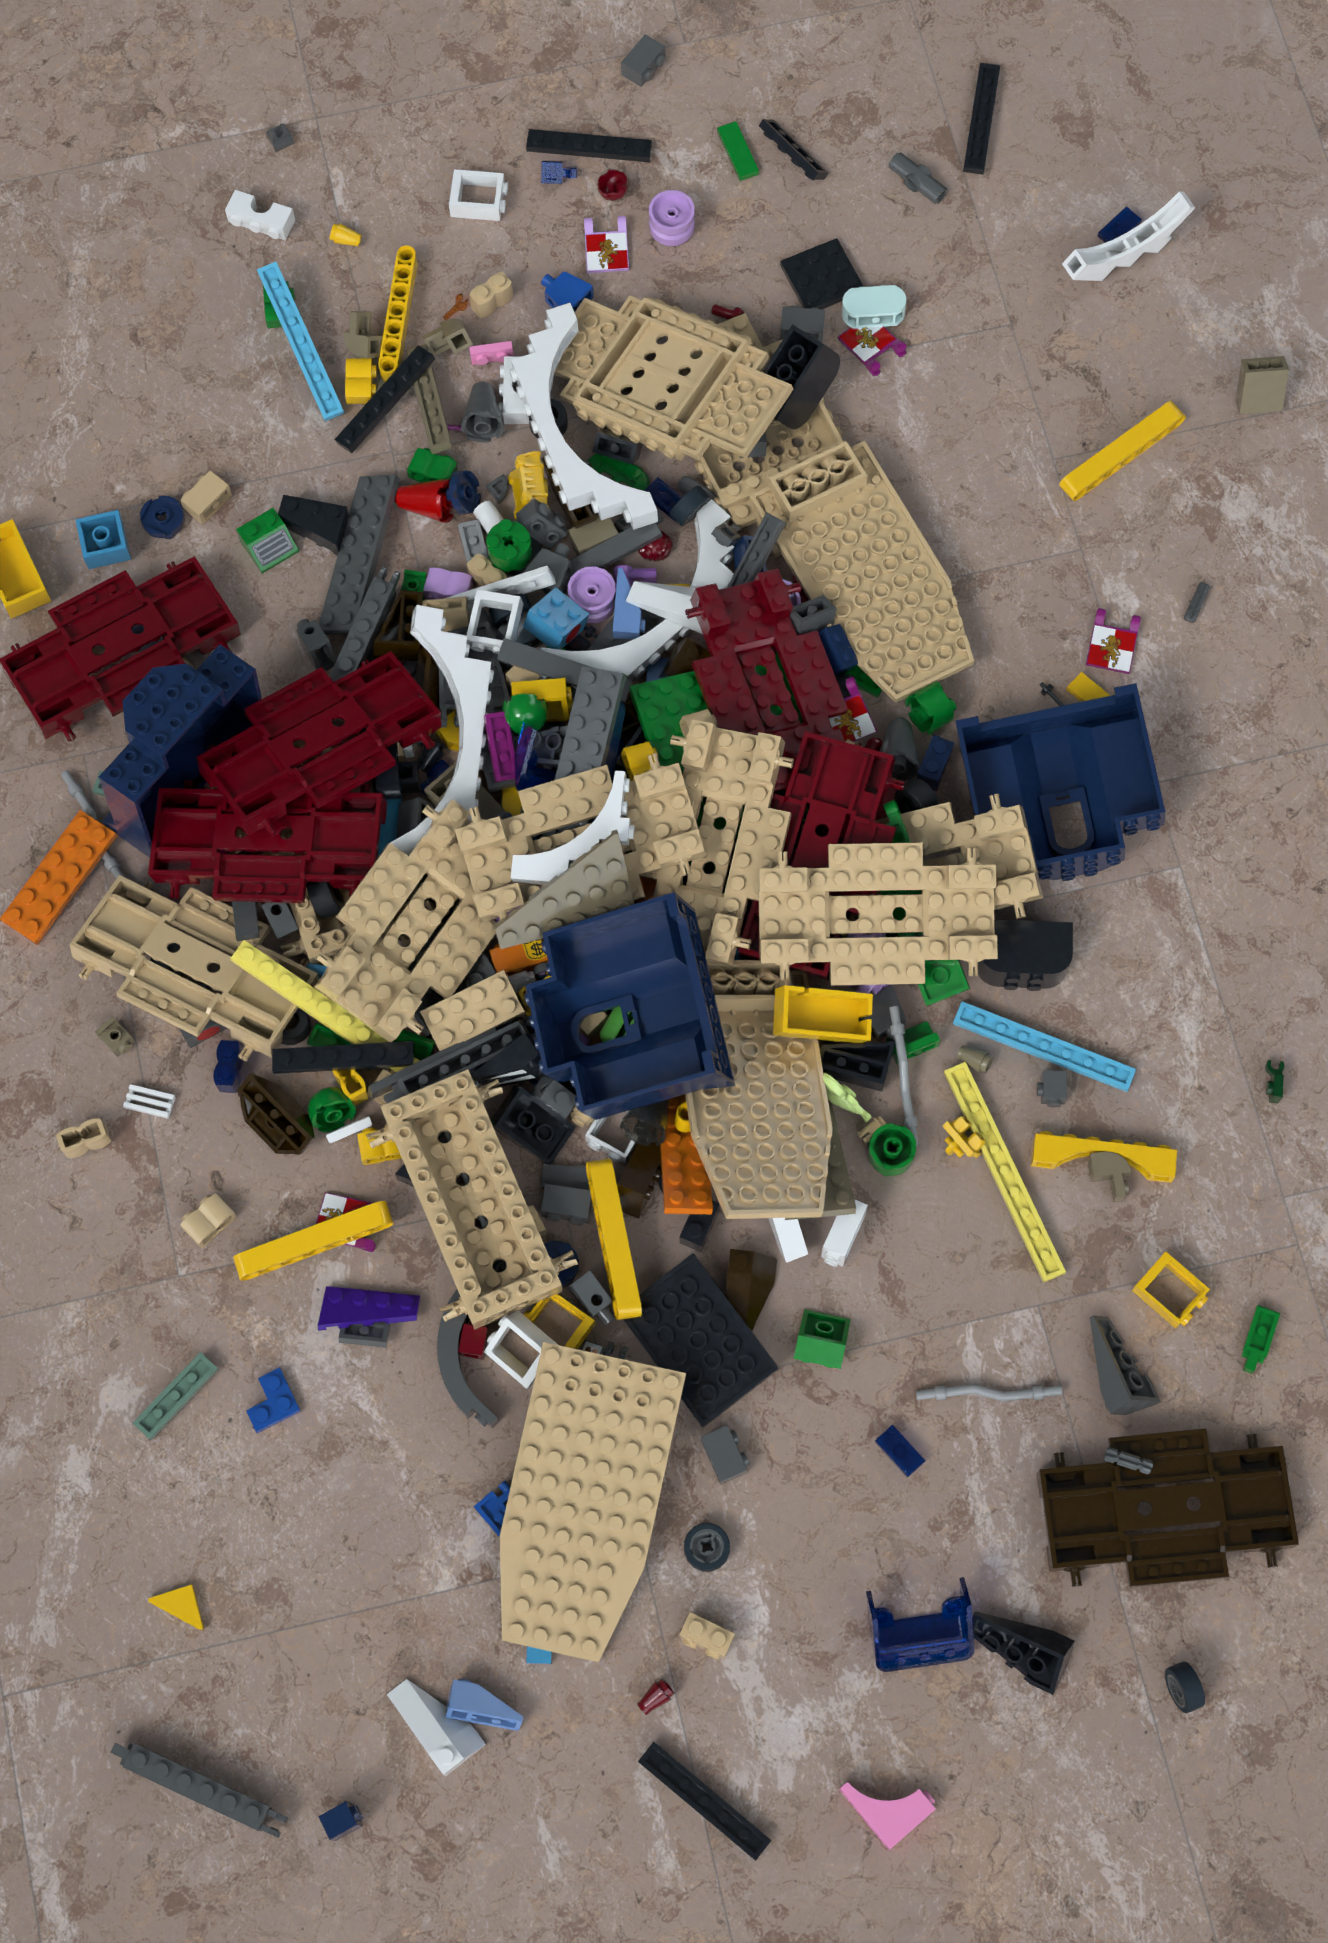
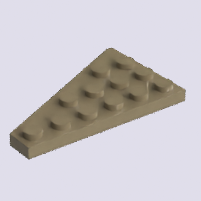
M611 831V835L599 844L596 843L589 852L584 853L572 862L570 867L561 875H556L550 880L549 884L542 886L532 894L529 900L521 907L515 908L507 917L497 922L494 926L500 949L542 939L543 932L634 905L618 831Z

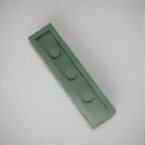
M200 1352L132 1424L151 1441L219 1369Z

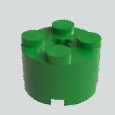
M509 519L501 520L500 523L490 529L486 544L492 565L503 572H510L516 569L518 571L526 567L532 557L531 539L528 530L522 524L510 521Z
M937 681L910 694L905 699V706H909L911 710L908 715L912 723L922 733L927 731V735H931L952 722L954 711L957 709L955 702L951 698L948 699L943 691V687Z
M891 1123L882 1125L875 1130L868 1147L870 1164L876 1171L887 1177L897 1176L906 1172L911 1167L916 1154V1140L912 1132L904 1126ZM888 1147H890L891 1149L896 1148V1153H893L892 1151L889 1152Z

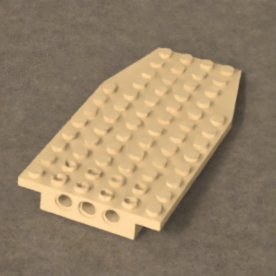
M865 440L852 447L849 446L847 441L769 477L768 487L749 495V500L761 520H763L767 512L786 522L775 544L807 598L812 600L824 595L837 608L833 625L841 624L857 656L858 666L895 703L931 683L939 682L974 665V658L967 635H965L962 618L959 615L957 601L953 595L951 581Z
M734 960L732 967L707 962L736 1086L701 1089L685 1095L691 1137L726 1219L821 1217L824 1209L826 1177L828 1174V1159L833 1127L826 1085L823 1081L824 1073L818 1039L773 1035L775 989L784 985L805 987L807 989L809 988L807 974L802 970H789L790 979H785L784 970V979H780V965L760 963V960Z
M543 1342L500 1533L502 1641L590 1661H600L645 1568L686 1373Z

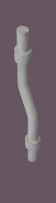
M64 771L61 777L69 787L68 791L71 796L77 799L87 815L97 820L96 812L83 794L84 790L81 785L75 782L69 771ZM107 850L102 856L105 862L104 866L116 879L119 875L125 877L120 869L121 865Z
M893 1006L889 1007L892 1021L890 1029L891 1035L895 1039L899 1062L900 1092L905 1115L903 1122L904 1127L908 1128L914 1135L916 1146H919L916 1129L918 1122L917 1117H914L909 1087L908 1059L903 1036L905 1028L904 1024H901L899 1007Z
M976 1384L952 1387L940 1385L935 1386V1389L916 1391L917 1400L936 1398L937 1401L946 1400V1397L976 1394L1003 1402L1033 1398V1400H1043V1397L1062 1395L1061 1385L1049 1387L1037 1385L1032 1386V1389L1003 1392Z

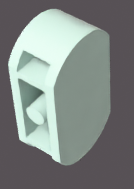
M881 285L851 288L843 296L842 318L851 328L897 326L905 317L906 295L898 286Z

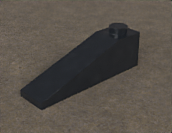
M976 1611L973 1613L968 1632L990 1652H996L1007 1661L1005 1663L1011 1669L1015 1667L1025 1675L1024 1680L1029 1684L1054 1695L1068 1665L1075 1643L1074 1640L1053 1630Z

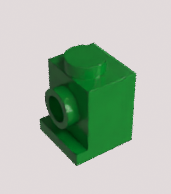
M405 569L401 590L423 592L427 579L426 572Z

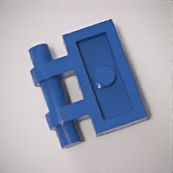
M506 1480L498 1486L503 1492L499 1498L491 1491L474 1506L475 1510L499 1538L506 1510L504 1504L508 1501L511 1488Z

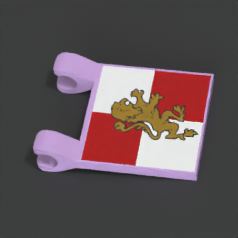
M625 216L617 217L618 231L593 232L592 218L584 219L587 273L629 271Z

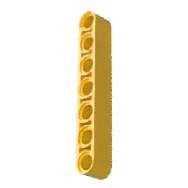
M408 245L400 247L396 255L378 363L380 376L384 382L402 364L418 267L416 252L413 247Z
M1168 401L1067 474L1059 483L1060 488L1072 501H1077L1175 430L1186 419V415L1172 401Z
M611 1158L587 1161V1179L616 1320L641 1317V1302Z
M378 1201L238 1253L233 1257L239 1279L245 1281L391 1227L394 1223L387 1202Z

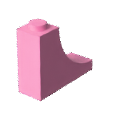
M849 1782L839 1789L888 1850L894 1847L936 1809L933 1806L935 1800L926 1790L922 1792L918 1789L902 1799L882 1801L863 1795L853 1788Z

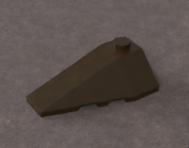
M730 1249L725 1295L753 1331L769 1293L774 1286L777 1259L754 1251Z

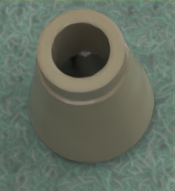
M961 1046L957 1054L958 1059L966 1062L968 1066L979 1073H987L993 1061V1056L989 1055L988 1051Z

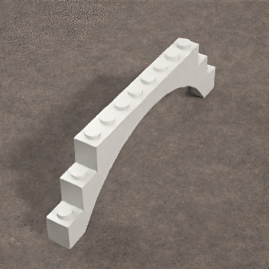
M571 303L546 310L547 319L544 320L546 330L529 335L530 344L527 345L529 354L511 360L512 369L509 372L512 381H517L518 386L516 389L519 398H524L525 404H523L525 413L527 417L531 416L533 420L530 421L533 433H538L539 435L537 439L541 451L545 450L546 456L544 458L548 469L552 468L554 472L551 475L554 485H559L560 487L559 496L562 504L566 503L569 511L591 504L594 513H598L601 520L623 513L626 523L630 522L633 530L658 522L657 508L650 492L621 485L599 474L575 454L560 433L552 413L550 394L554 373L561 356L579 332L578 322Z
M712 499L696 513L694 521L698 545L697 568L690 586L694 588L715 583L718 589L727 588L734 575L726 567L733 559L734 546H722L711 535L715 527L723 523L729 526L730 515ZM665 619L652 630L638 638L601 650L566 651L544 647L540 650L593 668L624 673L627 675L626 679L632 680L641 677L649 664L654 665L660 659V654L665 650L670 651L675 646L676 640L679 637L684 638L691 629ZM539 675L540 680L552 679L549 677Z
M416 605L412 614L410 633L432 655L444 674L455 701L459 722V753L454 775L435 811L439 813L444 805L453 799L470 812V808L474 810V807H478V799H475L476 791H479L481 784L478 770L482 769L483 756H480L481 747L484 748L486 742V734H483L485 726L483 716L488 714L485 712L486 705H489L491 699V691H488V685L492 683L494 671L490 670L491 662L466 658L470 649V644H466L467 636L443 632L446 618H443L442 609ZM469 814L467 818L472 821L471 815ZM427 817L415 829L390 843L408 856L433 820Z

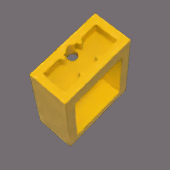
M566 678L511 682L512 696L517 694H533L537 696V700L543 702L544 699L548 705L546 723L566 721L570 718L573 698L571 686L567 687Z
M1166 1251L1132 1289L1139 1298L1175 1329L1180 1324L1185 1326L1194 1315L1190 1312L1196 1306L1200 1309L1209 1299L1206 1294L1210 1290ZM1165 1267L1198 1294L1178 1318L1146 1291L1147 1287Z
M558 1294L535 1303L536 1305L531 1312L527 1310L524 1313V1316L534 1324L549 1302L552 1301L582 1322L564 1346L573 1349H579L596 1325L594 1319Z

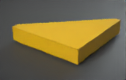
M192 1584L148 1598L149 1603L199 1630H205Z

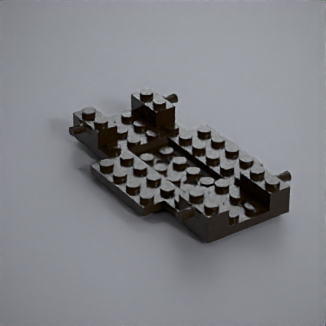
M1206 1428L1108 1438L1109 1447L1117 1449V1452L1123 1451L1139 1456L1141 1460L1144 1458L1151 1460L1153 1467L1149 1474L1139 1472V1469L1133 1470L1117 1465L1115 1461L1114 1463L1065 1467L1064 1452L1054 1453L1056 1468L1039 1469L1036 1473L1039 1498H1042L1047 1530L1048 1546L1046 1550L1049 1572H1070L1072 1587L1082 1586L1080 1571L1105 1564L1126 1562L1129 1587L1228 1578L1227 1552L1266 1553L1267 1568L1278 1567L1275 1552L1299 1545L1283 1446L1258 1448L1257 1434H1248L1246 1437L1249 1449L1210 1453ZM1213 1479V1482L1117 1491V1488ZM1196 1497L1200 1501L1199 1510L1192 1511L1187 1507L1188 1498ZM1140 1502H1147L1151 1505L1152 1509L1149 1515L1143 1516L1138 1512ZM1220 1522V1526L1214 1528L1124 1536L1123 1532Z

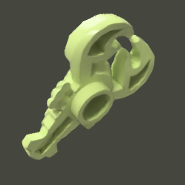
M824 1073L823 1081L826 1085L828 1100L844 1110L861 1115L864 1121L868 1122L872 1117L854 1099L857 1095L845 1084L840 1085L834 1078Z

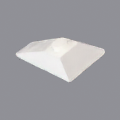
M633 582L626 602L703 634L697 617L687 619L685 614L686 609L693 608L690 599L695 590L694 587Z
M408 1679L387 1694L444 1776L450 1774L486 1745L469 1722L446 1718L447 1707Z

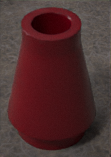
M661 1678L658 1682L654 1681L637 1705L647 1715L672 1700L671 1696L675 1693L669 1684Z

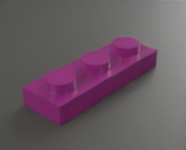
M504 712L485 714L483 717L495 783L518 779L519 774L510 725L506 721Z

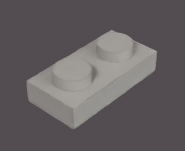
M479 519L457 524L467 563L476 554H481L488 558Z

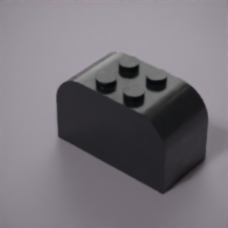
M793 324L763 373L792 385L794 390L774 419L790 429H798L811 417L835 379L840 367V357L835 351Z
M994 919L998 959H985L978 962V975L985 983L995 987H1004L1006 990L1027 988L1029 991H1039L1041 989L1053 988L1063 981L1073 957V922Z

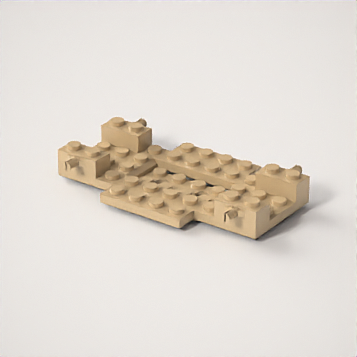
M692 719L686 737L672 735L670 744L683 746L684 753L681 761L684 767L683 778L696 822L701 802H703L704 797L707 798L699 827L706 856L692 860L690 867L692 873L688 875L686 886L683 885L684 876H682L679 864L644 874L640 877L657 880L653 898L675 892L691 905L696 912L707 962L732 967L737 947L750 948L751 939L740 938L739 936L748 899L759 901L758 869L778 866L777 852H782L783 854L792 814L791 812L772 809L770 805L779 767L792 768L794 758L782 757L785 742L781 736L760 732L757 736L717 728L714 723ZM743 805H745L744 812H743V817H742V821H741V825H740V829H739V833H738V838H737V842H736V846H735V850H734V855H733V859H732V863H731V867H730V871H729V876H728V880H727L725 892H724V894H723V889H724V885H725V881H726V877H727V872H728V868H729V864H730V860H731V856H732V851H733V847H734V843H735V839H736V835H737V830H738V826H739V822H740V818H741V813H742ZM719 817L726 819V826L721 830L714 827V821ZM713 862L716 866L715 872L705 874L703 871L705 863Z
M653 754L655 763L651 755L647 756L651 769L646 773L634 776L635 780L630 781L629 793L625 792L624 801L628 802L627 815H623L622 818H630L631 825H635L634 839H630L629 845H621L623 853L632 851V853L624 855V860L634 901L646 898L640 880L641 875L679 864L682 876H686L684 866L688 875L692 873L688 861L706 856L680 765L676 763L669 766H660L657 754ZM607 765L518 791L524 811L523 814L506 819H501L498 816L488 820H481L479 807H474V810L473 808L469 809L472 823L455 829L473 886L475 894L473 897L479 918L483 922L496 918L501 920L507 917L512 910L521 907L529 900L532 894L542 886H545L513 882L511 880L513 855H533L551 851L558 846L567 844L582 834L591 823L575 829L565 830L555 835L542 837L538 840L533 841L532 837L545 832L596 818L605 806L613 785Z
M994 794V796H989L992 810L974 816L973 820L957 824L955 823L950 802L901 814L912 843H923V857L961 848L960 853L923 861V866H947L967 863L966 848H976V862L996 864L994 910L1014 905L1016 918L1026 916L1023 903L1043 898L1025 813L1020 805L1008 808L1001 807L999 794ZM888 817L875 820V822L881 824L890 822ZM851 913L848 920L853 922L859 918V915ZM848 933L841 934L842 938H847Z
M453 799L447 802L439 813L428 804L426 805L422 813L433 821L408 856L391 843L386 846L336 915L337 919L354 932L334 959H331L322 951L316 958L327 968L314 987L388 1042L397 1039L401 1031L406 1027H409L418 1035L420 1034L424 1026L420 1025L413 1018L415 1011L422 1003V997L429 987L445 999L452 996L496 933L494 926L496 922L494 920L483 922L479 918L473 897L475 895L455 832V829L472 823L467 818L470 812ZM424 874L428 875L378 946L374 945ZM427 898H432L436 902V908L432 911L427 910L424 906V901ZM456 899L461 900L415 967L409 971L407 968L414 961L436 927L441 923V920L453 906ZM405 934L410 938L408 947L399 945L398 938L400 935Z
M923 843L828 844V868H794L787 866L788 852H783V861L782 852H777L778 866L758 869L760 963L780 965V979H784V970L785 979H790L789 965L804 962H830V985L925 984V960H963L969 962L968 976H973V967L974 976H979L978 962L985 959H998L997 935H995L994 930L996 864L976 862V848H966L967 863L947 866H923ZM922 890V895L829 896V892ZM896 907H902L906 912L905 918L901 921L894 919L892 915ZM849 908L858 910L859 918L856 921L852 922L846 918V911ZM923 932V937L830 938V934Z
M119 875L69 944L72 958L85 964V967L79 973V977L87 980L93 970L100 971L110 977H113L115 972L127 977L117 991V997L196 1037L200 1035L211 1019L229 1028L231 1038L244 1044L245 1047L238 1055L240 1059L247 1061L252 1051L261 1052L272 1058V1049H278L282 1043L283 1030L298 1007L230 961L232 955L243 942H237L233 908L220 901H214L212 897L192 887L189 888L182 900L177 904L151 891V888L154 886L152 882L145 880L141 886ZM258 920L260 938L245 941L315 988L314 986L318 982V973L307 968V963H310L309 960L306 961L303 958L300 964L261 945L270 931V926ZM171 943H177L180 945V950L171 953L167 950V947ZM147 954L153 960L161 961L171 966L173 970L181 971L191 976L193 980L201 981L211 986L213 990L223 993L215 994L147 960L144 955ZM211 963H217L220 965V970L211 973L207 970V966Z

